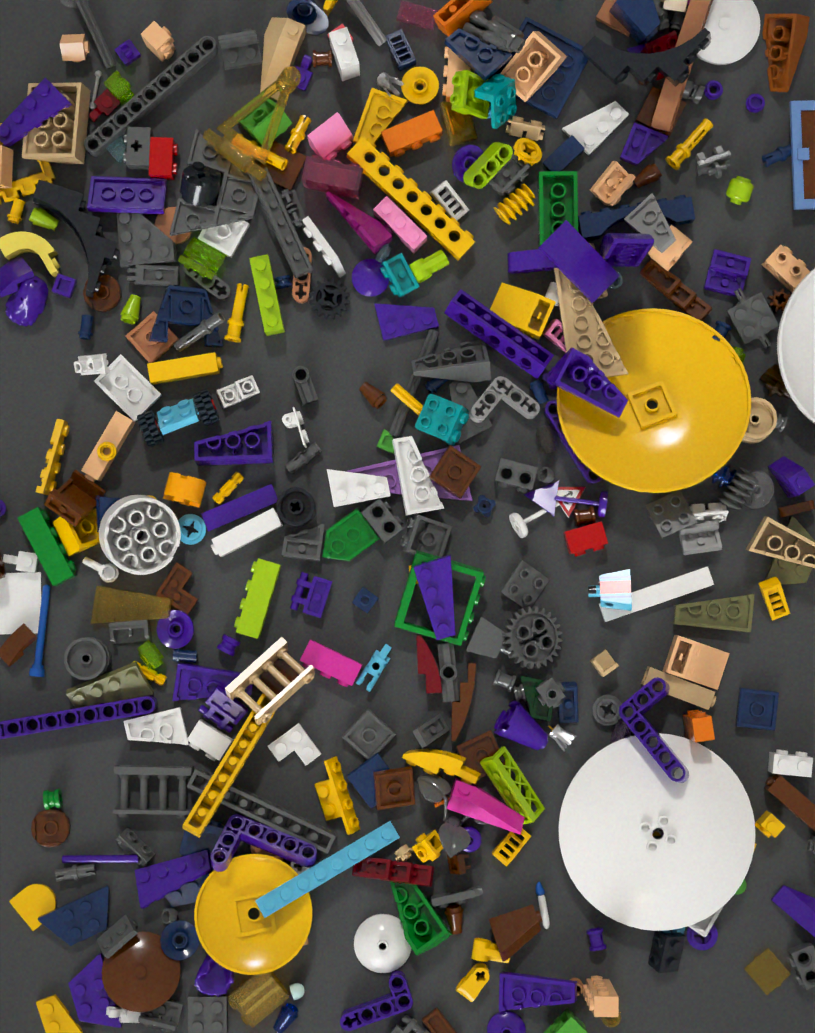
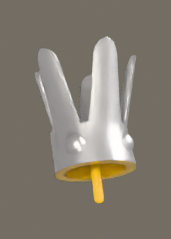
M386 72L381 73L377 78V85L384 88L390 97L391 95L388 90L397 96L400 95L392 83L403 86L404 83L397 80L398 78L389 76Z
M558 724L554 728L548 726L552 730L548 736L553 738L563 751H565L567 745H571L570 740L577 737L562 729Z

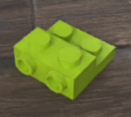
M468 70L455 72L452 78L454 90L450 97L451 110L463 115L471 114L480 119H487L489 101L476 98L474 91L487 80L484 81L479 75Z

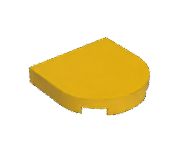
M31 884L9 901L32 931L42 924L38 920L39 916L56 908L55 893L50 887L43 884Z

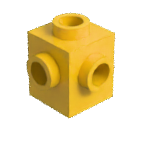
M436 830L427 835L422 833L415 839L417 843L412 847V850L423 863L428 860L434 861L441 855L440 851L443 849Z

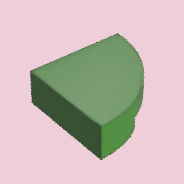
M383 430L376 447L394 454L392 442L394 438L387 430Z

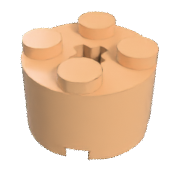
M673 225L670 226V229L676 241L663 253L654 246L648 252V255L667 271L672 268L681 258L682 253L692 244V241Z

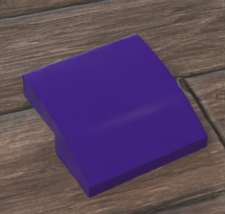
M714 249L703 289L737 297L734 291H738L740 287L743 291L751 258Z
M21 256L0 268L1 298L19 291L18 283L34 277L32 269Z

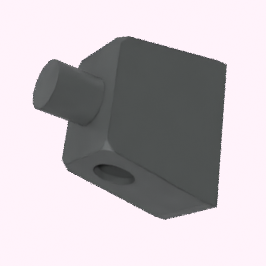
M480 617L465 650L492 658H497L499 652L508 656L511 651L504 650L508 647V644L502 643L506 638L502 633L505 632L483 617Z

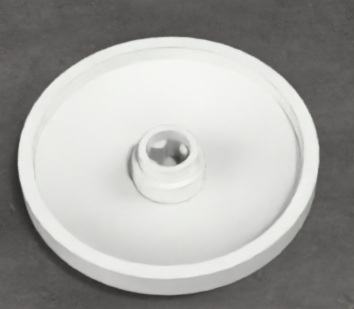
M713 0L704 27L711 33V43L705 50L701 49L697 57L710 64L726 65L734 63L747 55L754 47L760 32V17L752 0Z

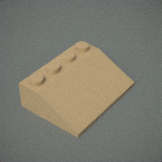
M81 82L52 83L72 105L68 108H63L59 111L58 115L48 118L42 122L43 125L33 128L28 132V135L23 137L22 158L62 164H84V141L87 137L91 90ZM28 83L27 96L39 83Z

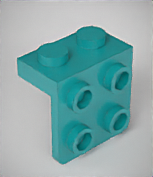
M495 74L474 90L476 98L491 102L492 128L497 129L515 115L517 111L515 79L505 77L502 74Z
M429 394L417 419L415 428L454 446L455 442H458L461 437L463 424L465 425L468 421L469 411L462 405L437 395Z

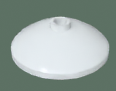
M373 915L364 920L356 931L354 937L355 954L361 964L373 972L389 973L395 971L407 961L411 953V947L405 939L402 922L393 915ZM385 943L386 948L381 949L379 944Z

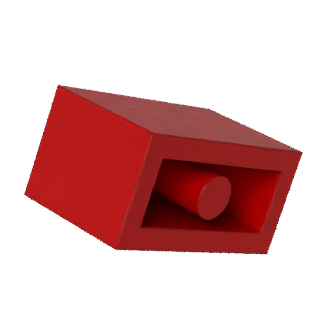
M150 137V178L174 180V174L178 173V164L175 163V156H178L179 147L173 138Z
M602 521L563 532L569 555L574 553L575 557L586 554L585 550L593 548V552L604 549V544H608Z

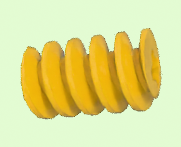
M525 184L521 185V189H515V194L510 193V199L504 198L503 203L499 202L497 204L498 209L493 207L500 219L508 225L511 224L509 218L517 220L516 213L521 216L523 215L522 208L526 211L529 210L528 203L532 206L535 205L533 202L535 195Z

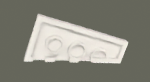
M413 437L393 439L405 514L412 515L444 509L435 486H433L431 479L428 478V470L423 464Z

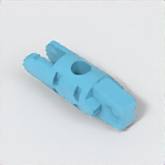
M385 644L381 651L376 650L369 663L357 679L356 684H362L366 674L369 673L374 677L367 685L366 690L369 692L372 690L383 669L391 659L387 656L392 648L391 646ZM373 663L380 665L378 670L372 668Z

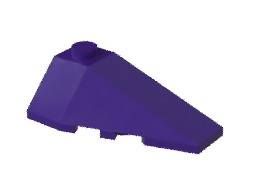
M572 347L556 363L547 380L618 418L628 402L626 397L607 379L605 374L599 370L589 356Z
M783 885L771 900L815 937V898Z

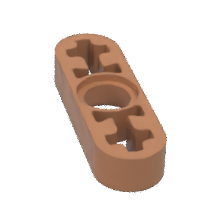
M303 247L307 256H309L308 259L312 265L311 251L308 248ZM311 273L308 274L305 280H299L293 275L292 295L297 303H305L310 298ZM296 283L303 285V292L306 295L302 299H299V296L296 295V293L300 292V285L296 286Z

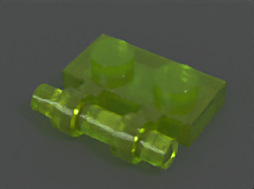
M193 237L183 253L188 258L180 255L178 262L184 264V267L187 269L195 270L203 278L207 277L212 280L215 273L210 271V269L217 272L227 255Z

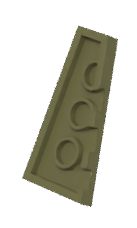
M755 594L675 605L673 624L751 632Z
M133 662L66 690V695L74 708L149 696L153 695L154 690L137 662Z

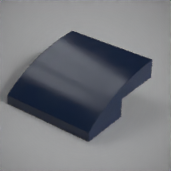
M378 752L346 775L371 809L376 806L373 772L389 770L388 765Z

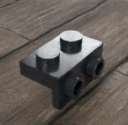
M655 931L648 964L658 973L678 971L685 935L681 932L665 934L663 931Z

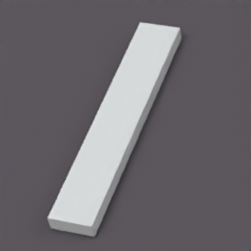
M707 566L631 592L632 611L601 607V604H599L604 621L607 622L712 586L714 583Z

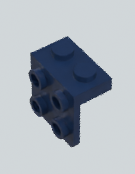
M210 820L200 838L185 830L179 853L187 856L208 850L211 857V852L225 825H222L220 821Z

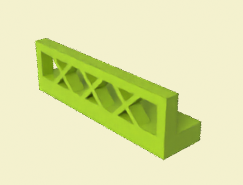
M505 746L501 747L493 756L484 758L480 762L507 806L525 817L523 825L533 823L545 808ZM501 755L505 758V765L499 759ZM511 771L515 773V781L511 778ZM521 786L526 790V797L521 793ZM531 802H533L537 808L535 812H533V810L531 809Z

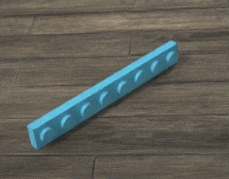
M391 821L258 898L255 902L263 917L266 918L400 837Z

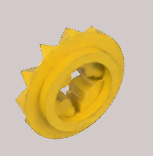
M520 138L515 142L513 149L515 150L514 155L518 156V161L522 160L524 165L528 163L531 166L535 163L538 164L542 158V151L536 142L528 138Z

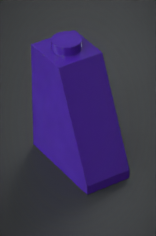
M785 456L767 466L788 498L799 496L815 485L803 467Z

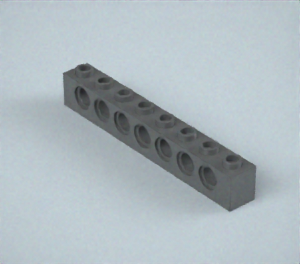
M197 767L187 787L202 794L213 774ZM233 783L221 804L278 831L314 845L316 849L327 854L337 835L336 832Z

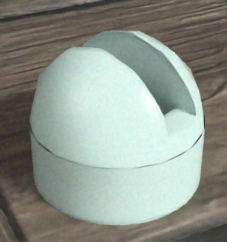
M294 983L289 985L294 1000L303 997L305 990L302 984Z

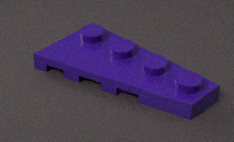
M204 850L136 869L135 877L140 908L148 907L154 901H159L170 892L176 891L186 883L192 882L212 871L210 851Z

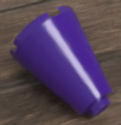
M512 701L507 706L510 708L507 712L503 710L494 725V729H496L494 733L535 750L545 748L548 743V734L519 702Z

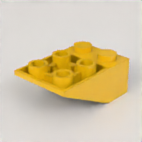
M501 283L490 310L522 333L539 340L556 302L537 293Z

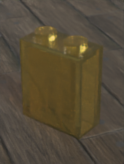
M272 971L265 974L251 975L229 994L228 1002L234 1010L238 1009L242 1014L241 1019L246 1025L250 1024L253 1028L289 998L290 992Z

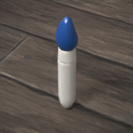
M538 882L535 889L538 896L542 924L545 929H548L550 921L545 901V891L541 882Z

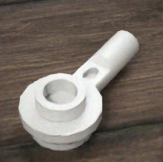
M87 556L83 559L82 563L98 571L103 581L109 583L114 582L118 578L119 570L114 564L102 565Z

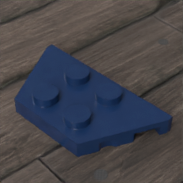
M106 885L39 916L38 920L70 946L107 929L109 886Z

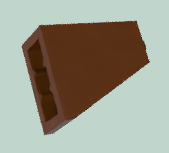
M533 904L489 919L502 962L508 960L541 931L539 923L543 921L539 910L535 911Z

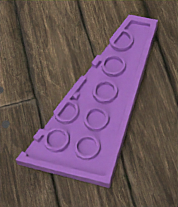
M460 445L452 446L461 452ZM447 448L420 454L429 475ZM396 460L348 470V472L387 477L390 493L402 494ZM431 480L439 498L472 501L469 487L462 498L459 499Z

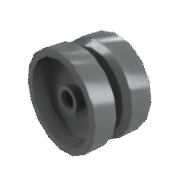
M83 637L74 640L67 647L64 654V664L67 671L73 677L80 680H90L103 675L111 663L109 647L96 637ZM85 656H89L90 660H85Z

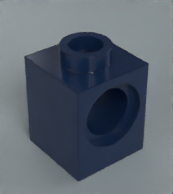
M362 587L352 603L368 614L379 598Z

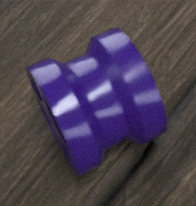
M223 634V640L218 644L217 648L234 656L235 648L241 642Z

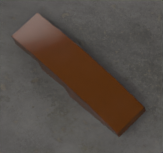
M653 259L639 272L654 288L687 315L703 321L712 311V307L697 297V294L684 285L681 279L664 269Z
M468 663L467 682H460V701L452 702L451 741H456L471 704L475 684L476 663Z

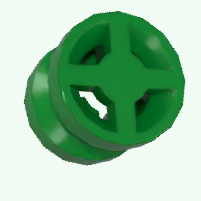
M55 789L51 792L49 790L43 791V804L46 810L52 807L62 808L63 797L61 789Z

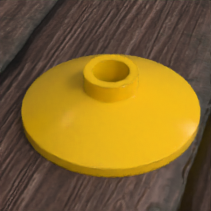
M426 67L411 68L402 78L404 83L401 86L402 93L411 103L426 104L432 101L438 93V78L432 70ZM418 85H422L423 89L417 90L416 87Z

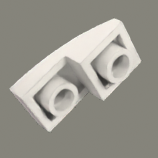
M253 375L216 390L223 409L260 393Z

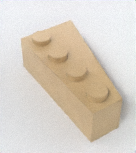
M764 516L746 550L815 568V542Z

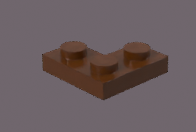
M176 562L155 595L189 615L199 600L183 589L193 572Z

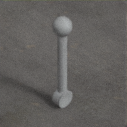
M99 70L95 72L96 80L92 102L89 103V108L92 110L97 107L94 101L97 96L99 79L102 76V72Z

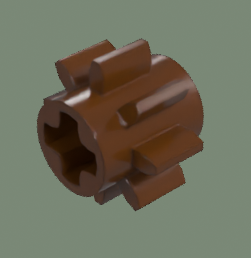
M774 289L772 291L773 296L769 295L767 297L770 300L769 307L774 308V313L778 309H781L783 312L785 309L784 305L787 304L790 294L784 293V289H781L780 292ZM777 297H780L781 304H778Z

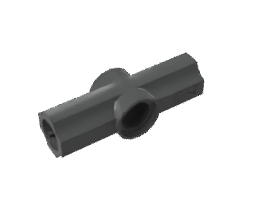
M437 644L443 702L460 701L454 644ZM446 667L453 668L454 674L452 677L447 678L443 675V670Z

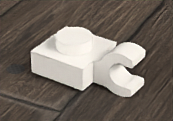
M19 551L18 557L6 554L3 556V562L15 564L17 571L36 573L39 559L36 553Z
M107 1006L106 1015H109V1018L119 1017L120 1023H139L138 1018L141 1012Z

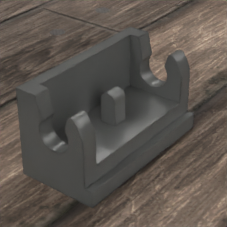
M150 620L109 623L110 641L112 644L152 641Z

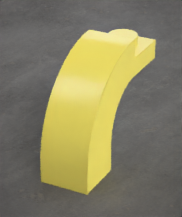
M21 231L9 233L0 238V249L9 261L23 253H35L41 257L49 273L54 278L57 277L58 273L61 274L58 270L61 266L54 257L58 253L42 237L34 233Z

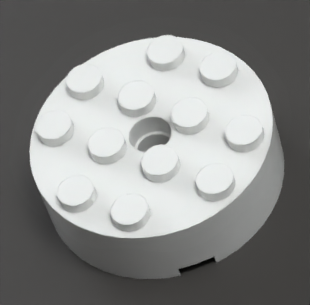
M130 495L116 501L105 512L99 527V541L105 556L120 569L135 575L151 574L164 568L173 559V555L180 544V526L173 511L164 503L146 495ZM140 531H144L142 538L137 539V534Z

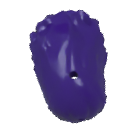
M37 276L21 282L18 286L19 291L12 293L6 302V315L19 326L33 325L38 315L45 309L48 287Z
M207 954L199 968L194 986L203 994L219 997L226 994L231 984L234 983V972L222 967Z

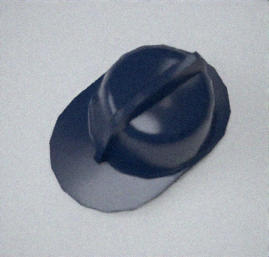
M292 0L287 6L288 17L291 20L304 24L308 34L320 35L326 31L329 24L327 14L314 0Z

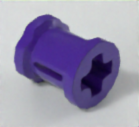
M602 927L586 930L590 939V951H599L607 948L603 941Z

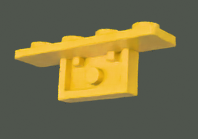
M337 756L324 761L329 779L317 782L314 785L326 821L342 817L347 835H350L360 830L359 820L354 811L353 801L347 789L341 764Z

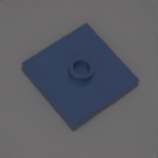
M739 687L735 726L775 731L779 692Z

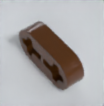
M813 500L778 508V512L781 518L813 510L815 505Z

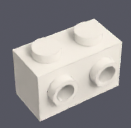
M776 749V752H769V772L812 777L813 758L807 756L806 752L796 751L795 754H788L787 750Z

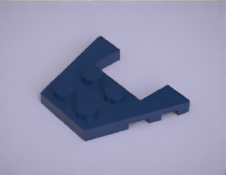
M169 285L166 288L149 341L166 343L168 341V323L199 326L202 320H207L213 316V310L206 289ZM218 326L213 329L211 334L204 336L205 347H223V341L218 333Z

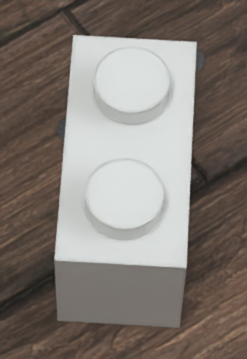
M203 719L198 721L187 738L192 748L197 751L199 749L205 751V756L213 761L216 759L220 761L234 740Z

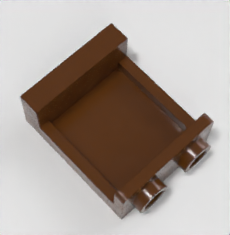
M74 470L68 481L58 490L53 489L49 493L44 505L76 527L96 508V496H104L106 491L93 481L85 478L79 471Z

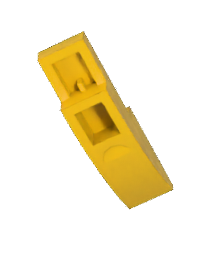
M415 749L405 752L402 756L409 765H418L424 768L423 771L431 775L434 773L438 774L442 768L446 774L461 777V780L467 784H476L481 776V773L464 766L467 758L448 751Z

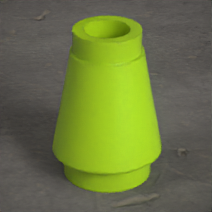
M35 207L29 218L33 225L54 231L59 223V220L41 207Z
M133 294L130 295L120 313L123 322L135 324L139 320L141 297Z

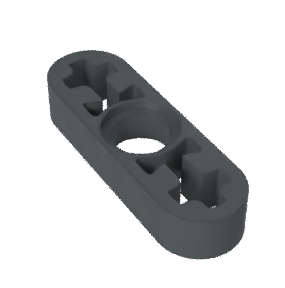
M189 259L184 263L183 269L187 276L206 289L216 299L220 301L229 299L231 289L224 281L195 259ZM196 264L195 267L200 272L198 279H196L197 273L194 271L189 272V265L193 266ZM205 275H210L213 281L209 285H204L202 278ZM217 281L219 282L217 283L219 288H226V295L221 294L219 296V291L213 288Z

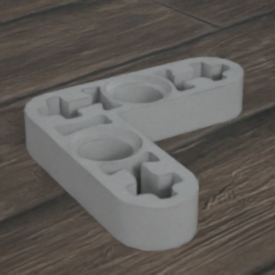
M499 376L494 379L473 405L469 416L476 423L483 422L501 399L527 419L535 418L540 411V406L533 398L507 378ZM500 383L503 384V388L501 389L497 387ZM511 394H518L520 401L514 402L511 399ZM485 396H492L494 398V403H487L485 401ZM525 400L526 403L521 407L520 405ZM483 406L485 409L481 415L476 416V411ZM532 406L534 408L533 411L528 412V408Z

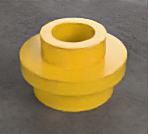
M103 442L98 446L97 454L100 459L111 461L115 458L117 449L111 442ZM106 448H109L111 451L109 455L104 454Z

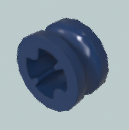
M291 276L276 277L274 279L277 282L276 289L293 286L290 282Z

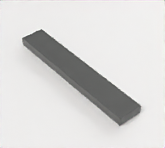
M267 167L250 173L249 178L294 277L298 278L313 272L312 265Z

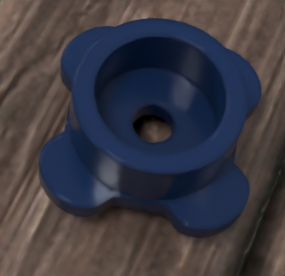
M480 495L478 497L479 501L473 509L476 513L480 512L484 517H489L496 502L489 500L485 495Z

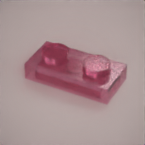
M402 0L397 21L433 31L435 25L433 15L438 10Z

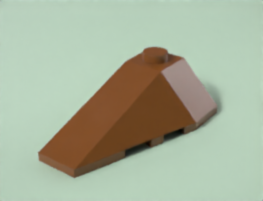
M765 14L763 39L766 40L767 50H765V56L768 57L769 67L767 72L771 92L789 91L807 38L810 17L801 14Z

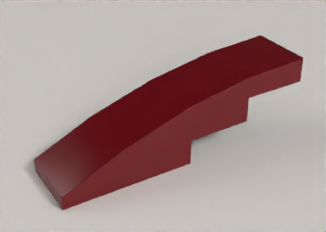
M367 857L353 865L352 876L432 887L435 867Z

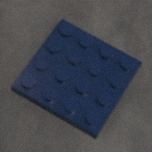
M525 17L519 28L525 35L523 37L525 41L533 31H539L567 57L527 102H524L517 94L516 98L557 120L588 59L582 53L581 49L583 46ZM514 51L511 53L512 58L516 54V52ZM509 61L497 70L495 74H500Z

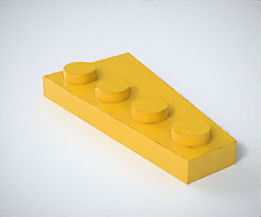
M56 420L50 444L53 447L47 451L45 457L47 467L41 471L42 485L37 486V493L49 495L53 489H56L57 482L55 477L61 469V463H59L60 455H63L65 451V444L63 442L64 438L68 436L70 429L68 422L65 420Z

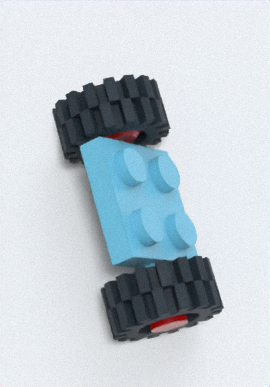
M208 389L194 393L192 399H185L174 406L162 408L157 412L158 421L152 410L137 415L140 429L149 448L163 443L164 434L198 422V415L201 416L205 426L220 421L216 406Z

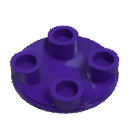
M365 259L355 266L352 272V283L359 294L377 296L387 289L389 278L385 279L380 270L382 268L381 261Z

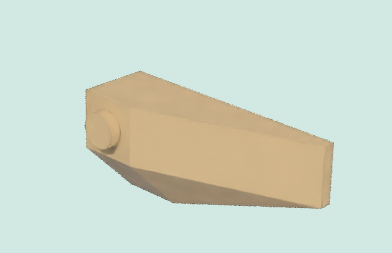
M271 18L264 34L261 95L276 101L279 100L307 33L304 24L289 18Z

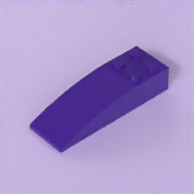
M607 233L600 243V255L611 267H638L653 246L654 238L650 234Z

